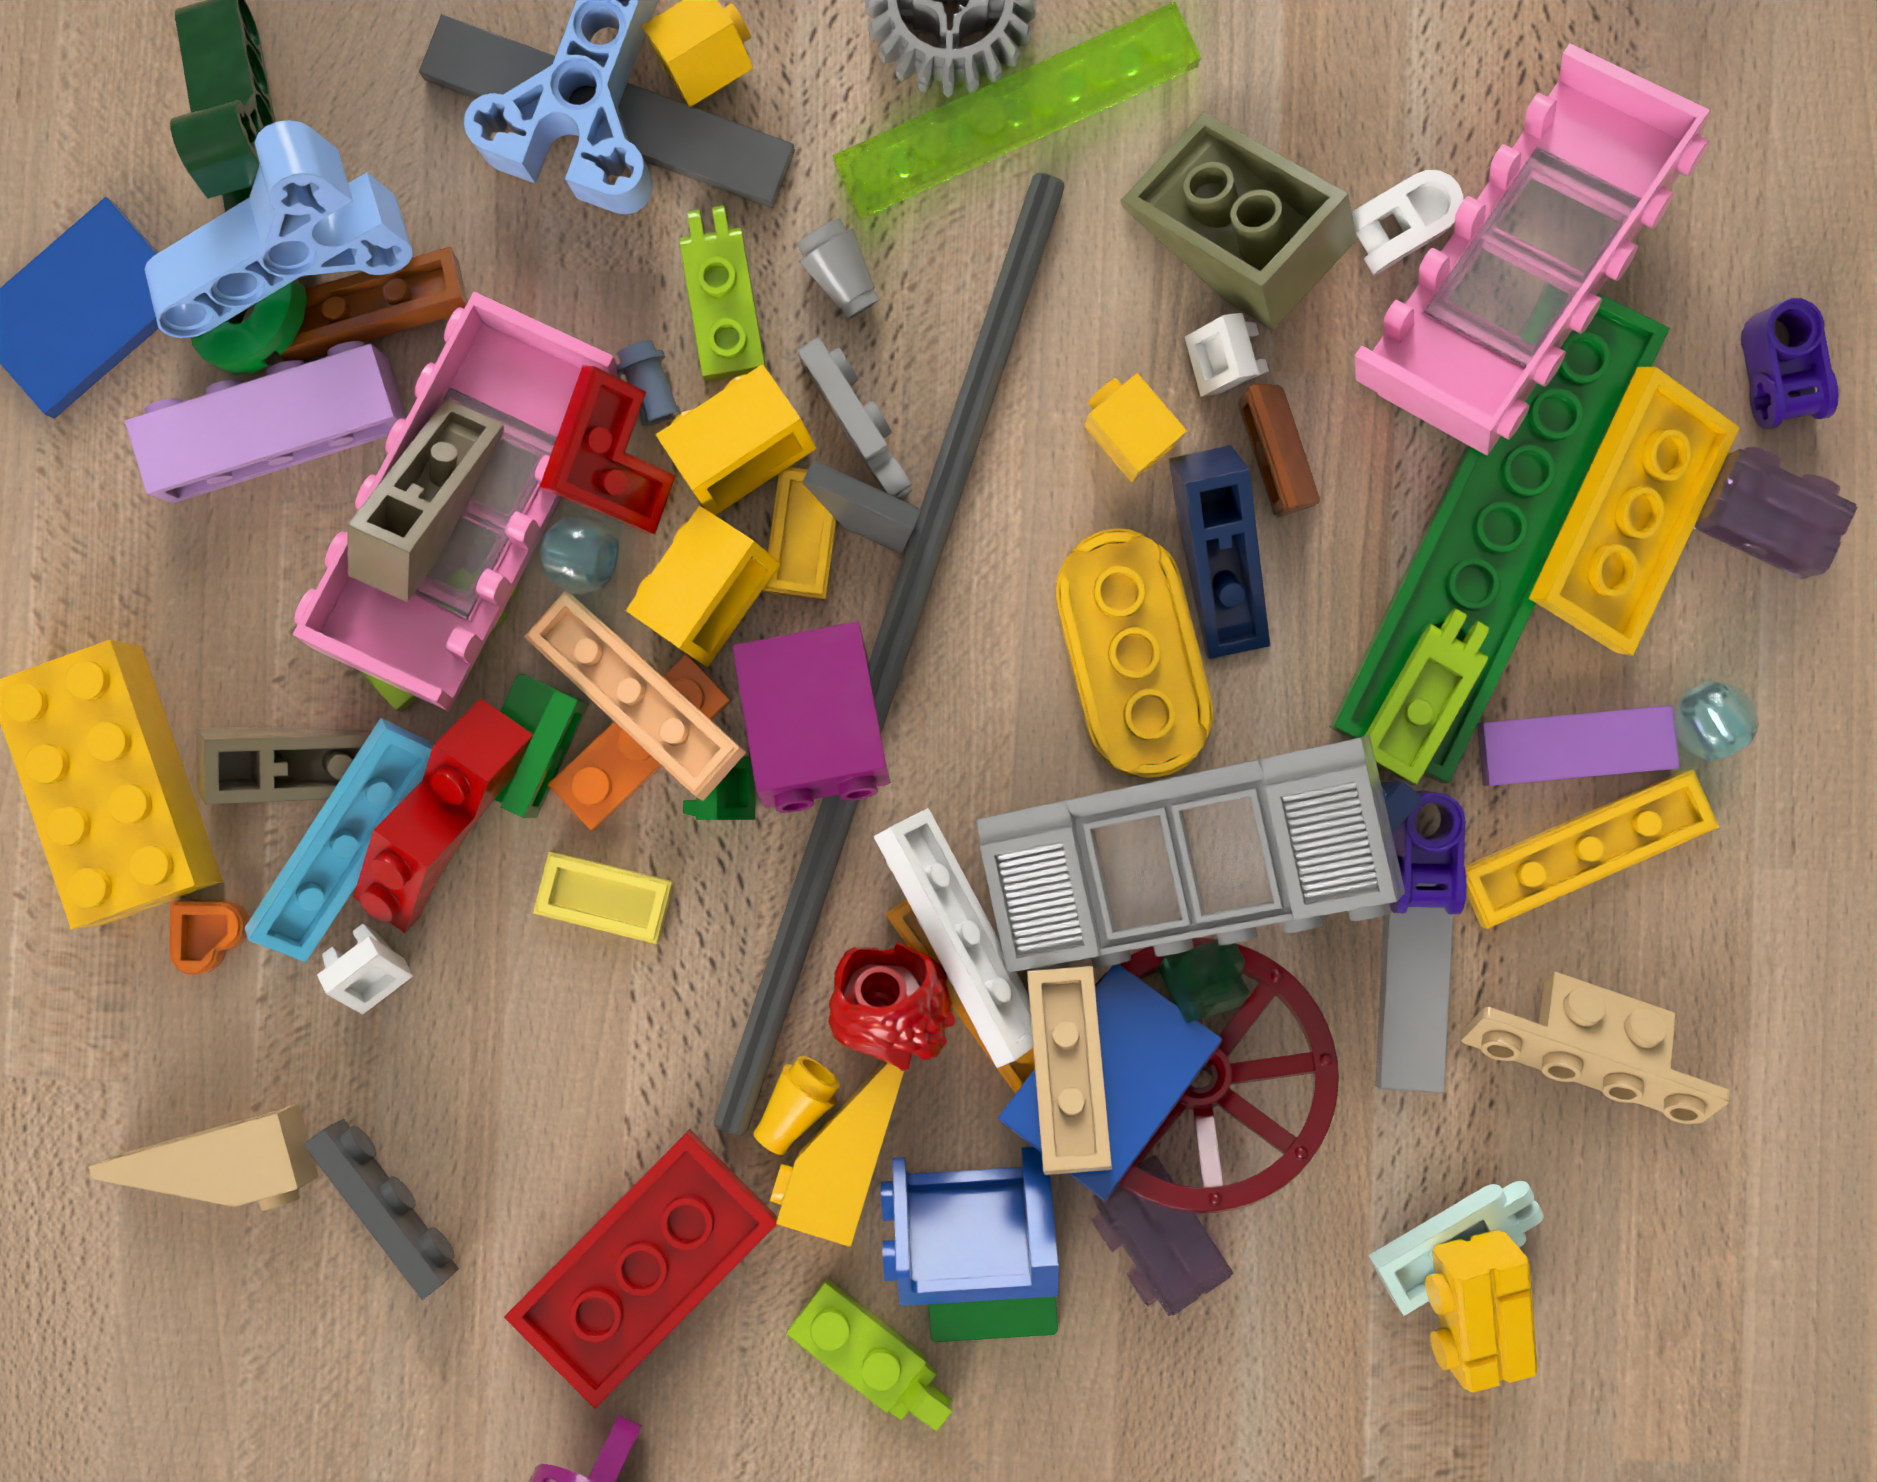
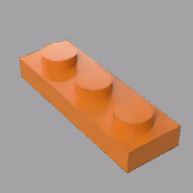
M688 654L684 655L663 675L666 680L711 721L732 702ZM614 721L547 785L589 830L593 831L606 821L663 766Z

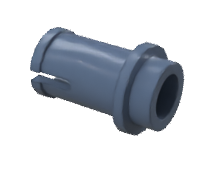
M646 340L629 345L617 352L620 361L617 365V373L620 375L625 374L628 383L646 391L639 412L642 426L658 424L681 413L679 406L676 405L661 365V361L665 358L663 350H656L653 341Z

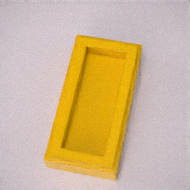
M788 467L779 473L768 548V553L781 564L763 588V591L769 594L827 601L837 520L804 486L803 480L808 469Z

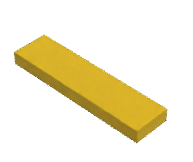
M1685 769L1465 865L1466 894L1481 928L1488 929L1717 829L1719 825L1694 769Z

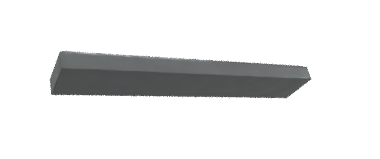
M441 14L419 73L428 82L477 99L479 96L489 93L502 95L551 66L555 56ZM627 83L618 109L629 142L636 146L645 162L772 209L774 208L795 153L793 143ZM592 86L579 87L571 94L569 103L574 105L587 103L595 95L596 88Z

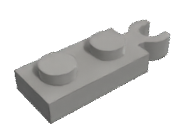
M819 336L799 348L797 352L801 365L865 466L873 474L881 490L898 499L912 491L910 487L912 484L891 454L884 440L885 437L892 434V431L876 404L870 401L863 406L850 385L858 381V378L840 348L838 347L829 353Z

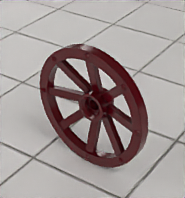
M1193 938L1194 949L1166 956H1155L1153 946H1149L1133 953L1130 961L1120 963L1119 965L1140 980L1158 971L1177 967L1181 1009L1202 1025L1196 965H1209L1230 969L1257 981L1259 984L1220 1033L1219 1037L1222 1038V1043L1202 1069L1209 1075H1212L1210 1083L1203 1088H1196L1190 1085L1119 1182V1185L1147 1202L1179 1212L1197 1214L1221 1213L1251 1206L1275 1194L1295 1179L1316 1154L1329 1130L1335 1112L1339 1083L1337 1054L1329 1026L1319 1006L1305 987L1284 967L1251 948L1237 943L1219 945L1218 939ZM1106 973L1095 984V988L1106 975ZM1277 996L1298 1022L1310 1052L1230 1063L1229 1055L1273 998ZM1306 1074H1313L1314 1077L1310 1110L1298 1137H1295L1230 1089V1085ZM1219 1106L1281 1152L1283 1156L1257 1175L1240 1182L1224 1185L1213 1108ZM1187 1108L1193 1110L1203 1187H1190L1170 1183L1138 1168Z

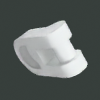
M1425 170L1416 173L1352 212L1356 237L1359 238L1368 253L1364 261L1373 276L1387 270L1407 255L1440 237L1455 223V215L1463 202V193L1460 185L1451 175L1440 170ZM1393 214L1404 232L1390 240L1380 221Z

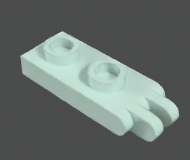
M1516 1181L1503 1189L1499 1185L1491 1184L1476 1191L1368 1256L1393 1302L1403 1316L1429 1302L1425 1288V1277L1434 1274L1432 1256L1434 1245L1458 1239L1470 1241V1236L1500 1230L1506 1232L1520 1248L1526 1242L1524 1232L1538 1225L1543 1220L1544 1214L1539 1204L1534 1201V1194L1527 1182Z

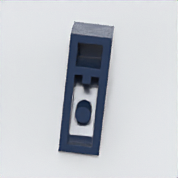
M1231 445L1169 458L1177 519L1206 655L1209 659L1269 647L1270 637L1250 469Z

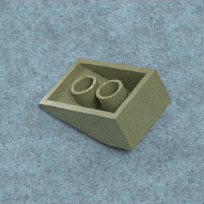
M1203 112L1120 200L1123 208L1224 300L1272 330L1286 318L1357 241L1347 192L1206 112Z

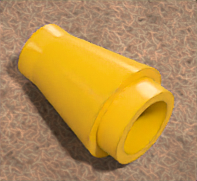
M799 1056L793 1065H784L763 1117L753 1131L756 1140L775 1154H785L797 1138L836 1104L837 1100L834 1094L840 1087L837 1077L824 1065L807 1056Z

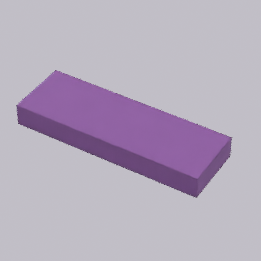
M1673 705L1477 724L1484 786L1679 768Z

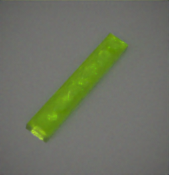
M1174 1L832 155L833 162L860 220L1193 70L1199 66L1201 56Z

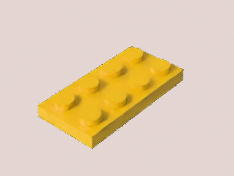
M1637 367L1528 599L1615 653L1634 656L1740 427L1657 367Z

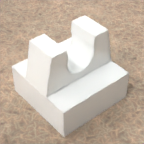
M1243 313L1223 315L1185 336L1200 397L1221 394L1269 371L1266 359L1255 360L1250 339L1258 336L1259 332L1256 323L1244 320Z
M361 924L353 930L358 944L348 952L343 954L334 947H331L322 954L325 969L317 974L327 995L362 1015L413 977L405 959L395 953L377 932L365 924Z

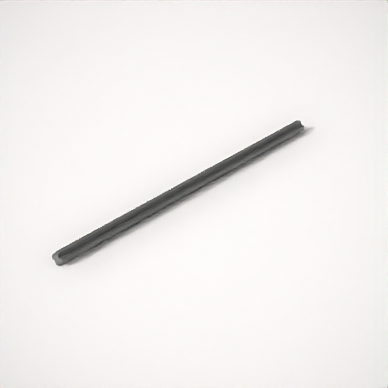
M1036 173L1033 175L920 508L921 513L914 526L868 663L880 733H882L1064 192V182L1046 173ZM839 794L823 797L714 1119V1126L729 1134L743 1136L749 1128L859 800H841Z

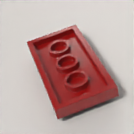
M689 1129L510 1309L504 1318L596 1409L777 1225L778 1216Z

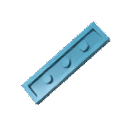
M383 718L379 719L245 926L249 941L307 962L356 887L373 830L422 781L433 745L435 744L434 742Z

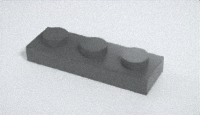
M342 1119L324 1128L303 1145L421 1300H424L459 1270L452 1260L455 1255L447 1238L436 1228H427L413 1209L416 1205L415 1200L407 1186L394 1176L389 1178L374 1159L377 1154L375 1146L363 1130L354 1125L350 1127L345 1119Z

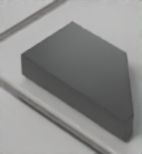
M812 461L803 480L804 486L845 529L902 554L921 513L918 507L818 461Z

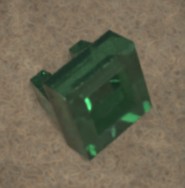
M1218 940L1195 946L1194 949L1166 955L1158 967L1161 977L1187 1023L1242 1007L1250 994L1241 977L1245 959L1235 943L1219 945Z

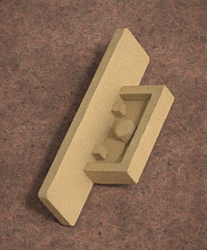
M1555 971L1543 983L1538 1023L1491 1007H1485L1462 1031V1043L1481 1049L1484 1055L1492 1059L1519 1062L1542 1070V1073L1550 1079L1561 1082L1574 1081L1602 1091L1611 1100L1623 1103L1635 1102L1661 1111L1668 1119L1684 1124L1703 1123L1729 1104V1089L1671 1069L1675 1012Z

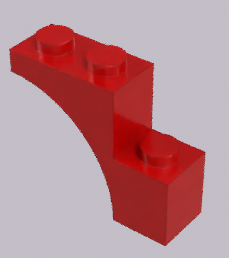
M480 698L433 745L422 781L372 832L353 898L361 902V905L370 916L378 921L391 923L403 933H406L420 918L433 888L451 858L479 818L514 777L533 737L532 733Z

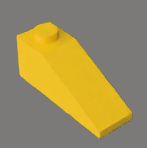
M883 1061L799 1150L794 1166L781 1164L770 1198V1202L782 1205L776 1222L777 1225L851 1247L904 1071H900L896 1066Z

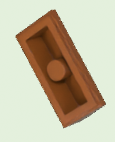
M1257 383L1249 386L1239 399L1238 406L1274 515H1277L1279 518L1316 506L1320 502V497L1284 389L1279 385Z

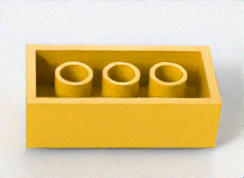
M107 640L0 679V724L71 929L106 925L223 883L142 646Z

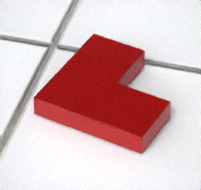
M583 365L539 487L641 532L655 534L676 475L625 452L646 391L595 366Z

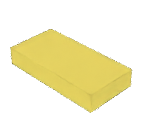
M549 851L533 914L658 944L675 881Z

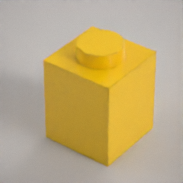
M682 0L641 25L663 70L689 107H692L754 69L743 45L744 42L751 38V35L743 18L732 3L723 8L717 0Z
M1138 373L1123 385L1116 377L1113 378L1087 402L1093 410L1088 414L1083 427L1131 483L1177 446L1187 432L1184 426Z

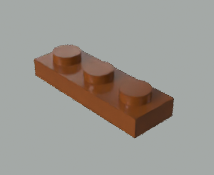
M451 246L412 257L405 267L391 274L373 275L361 272L306 288L307 302L303 323L293 343L280 356L284 361L305 360L325 354L331 347L351 341L366 342L451 317L457 308H465L468 302L460 265Z

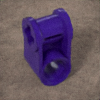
M1802 298L1788 299L1752 316L1745 323L1741 332V346L1744 351L1750 384V406L1753 417L1762 429L1777 428L1782 424L1783 420L1811 415L1815 419L1830 418L1838 406V384L1831 368L1824 330L1825 321L1821 311L1812 302ZM1776 320L1782 322L1789 332L1788 346L1783 345L1776 337ZM1798 394L1799 396L1789 397L1788 395Z
M1417 790L1415 792L1424 799L1392 835L1405 894L1397 902L1389 903L1391 911L1403 914L1406 913L1408 907L1445 908L1448 914L1459 915L1464 909L1467 891L1464 866L1466 825L1464 811L1460 804L1449 795ZM1428 803H1433L1440 812V826L1434 834L1423 838L1416 829V815L1421 807ZM1419 883H1420V884H1436V886H1416V885L1419 884Z

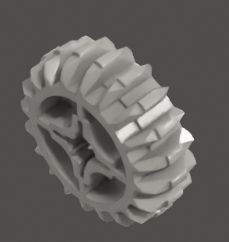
M865 0L866 14L873 18L868 24L869 37L874 42H882L878 48L881 61L886 64L898 60L896 77L901 82L910 78L915 72L919 73L918 89L923 94L931 88L933 80L941 81L943 95L949 98L954 93L955 82L964 81L966 89L974 95L979 90L980 74H983L992 83L997 84L1002 77L1000 63L1011 67L1017 65L1020 60V51L1017 46H1027L1031 40L1032 28L1027 23L1035 18L1036 3L1033 2L1034 0H954V4H957L958 13L953 14L952 30L947 29V14L944 13L943 4H948V0ZM904 23H913L914 30H924L933 34L938 40L940 48L928 45L918 39ZM987 25L995 26L979 42L960 48V43L970 33L986 32Z

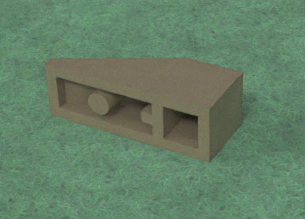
M445 398L348 523V576L408 602L441 557L503 434L504 424Z
M286 727L196 728L197 792L205 805L327 800L372 731Z

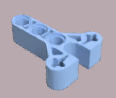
M577 0L551 66L503 95L489 93L479 96L471 102L466 110L464 118L466 134L485 161L499 171L536 184L547 152L553 141L560 136L576 135L579 137V142L565 177L575 197L581 201L620 214L635 213L646 206L652 196V177L641 153L628 140L618 106L645 37V32L641 25L651 20L658 0ZM611 27L619 30L615 39L607 44L598 45L591 43L594 34L602 28ZM592 86L596 88L595 95L587 103L581 105L569 103L571 94L579 87ZM507 125H509L513 132L504 133ZM493 132H495L496 135L494 136L492 141L490 136ZM625 168H629L632 174L630 178L621 177ZM610 175L619 176L615 185H611L608 179Z
M287 120L266 126L258 133L255 139V147L260 164L250 197L154 255L147 262L144 270L158 328L164 334L172 337H196L219 326L301 276L358 270L373 275H385L401 270L410 262L413 254L398 199L393 192L368 172L348 183L339 150L306 124Z

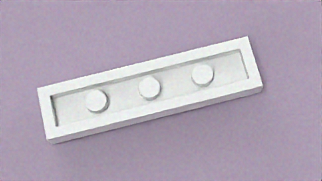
M927 808L873 837L916 915L919 925L924 930L940 960L950 983L964 1005L981 1041L998 1068L1015 1061L1033 1048L1029 995L1017 972L1007 973L1001 943L932 813Z

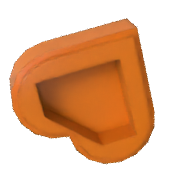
M170 901L169 953L174 966L182 973L189 975L211 972L219 967L224 960L226 949L236 948L247 938L245 926L249 922L250 916L245 908L231 901Z

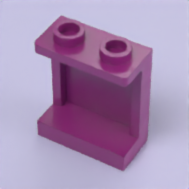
M859 621L732 645L756 792L765 808L775 807L776 811L780 813L798 812L812 807L814 799L838 794L841 800H860L877 794L879 786L891 783L871 685L865 642Z

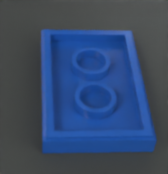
M107 197L103 198L0 288V364L45 415L54 419L159 329L144 270L147 262L154 255L158 254V251L121 209Z
M1119 964L1112 965L1095 988L1112 1170L1068 1173L1104 1202L1109 1198L1222 1043V1038ZM1034 1069L999 1115L998 1119L1042 1153L1036 1074Z

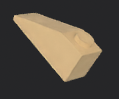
M299 1104L120 1153L88 1166L91 1179L232 1207L258 1201L261 1211L280 1207L300 1199L298 1189L318 1177L314 1159L303 1146L309 1140Z

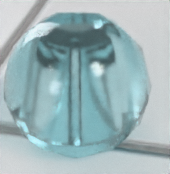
M571 515L555 522L543 536L540 548L542 571L555 586L568 594L588 595L604 588L614 576L619 560V540L607 524L594 516Z
M1706 681L1685 692L1675 707L1673 725L1678 741L1690 754L1713 761L1733 755L1748 746L1757 734L1759 720L1755 702L1741 687L1723 681Z

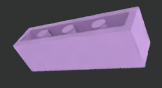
M361 341L345 342L331 347L327 351L328 357L305 364L300 360H291L277 363L266 370L267 376L246 383L239 379L224 380L208 386L205 389L207 395L184 402L182 399L171 398L147 405L144 408L146 414L124 420L146 494L173 504L387 437L393 425L400 418L405 420L407 418L389 358L371 343L365 345Z

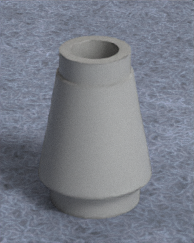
M840 218L819 227L797 243L803 255L799 262L837 307L842 309L847 319L860 314L880 300L874 291L875 287L854 229L846 230Z

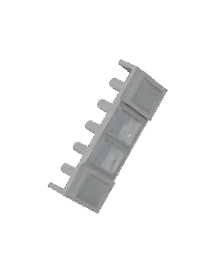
M1370 735L976 819L981 840V855L1007 973L1026 969L1037 971L1070 968V961L1087 958L1092 959L1093 968L1106 967L1130 961V950L1153 946L1155 956L1172 955L1194 949L1193 938L1217 934L1219 945L1233 944L1257 938L1256 927L1280 922L1282 923L1284 933L1300 932L1323 926L1322 915L1348 911L1350 921L1366 920L1390 914L1389 903L1397 902L1405 894Z

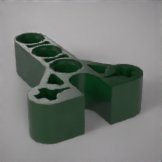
M205 0L175 10V21L191 112L172 118L170 130L177 153L190 176L207 199L222 195L226 212L250 197L260 164L256 152L255 139L263 128L275 123V116L258 29L246 1Z

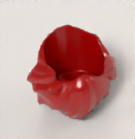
M898 942L894 948L886 950L875 947H853L844 953L834 972V992L829 1000L830 1015L828 1023L834 1039L853 1051L872 1056L896 1066L900 1071L909 1069L912 1054L922 1060H930L937 1057L943 1046L947 1044L945 1028L954 1026L956 1021L951 1010L952 1001L946 985L948 977L943 966L927 954L908 947L901 942Z

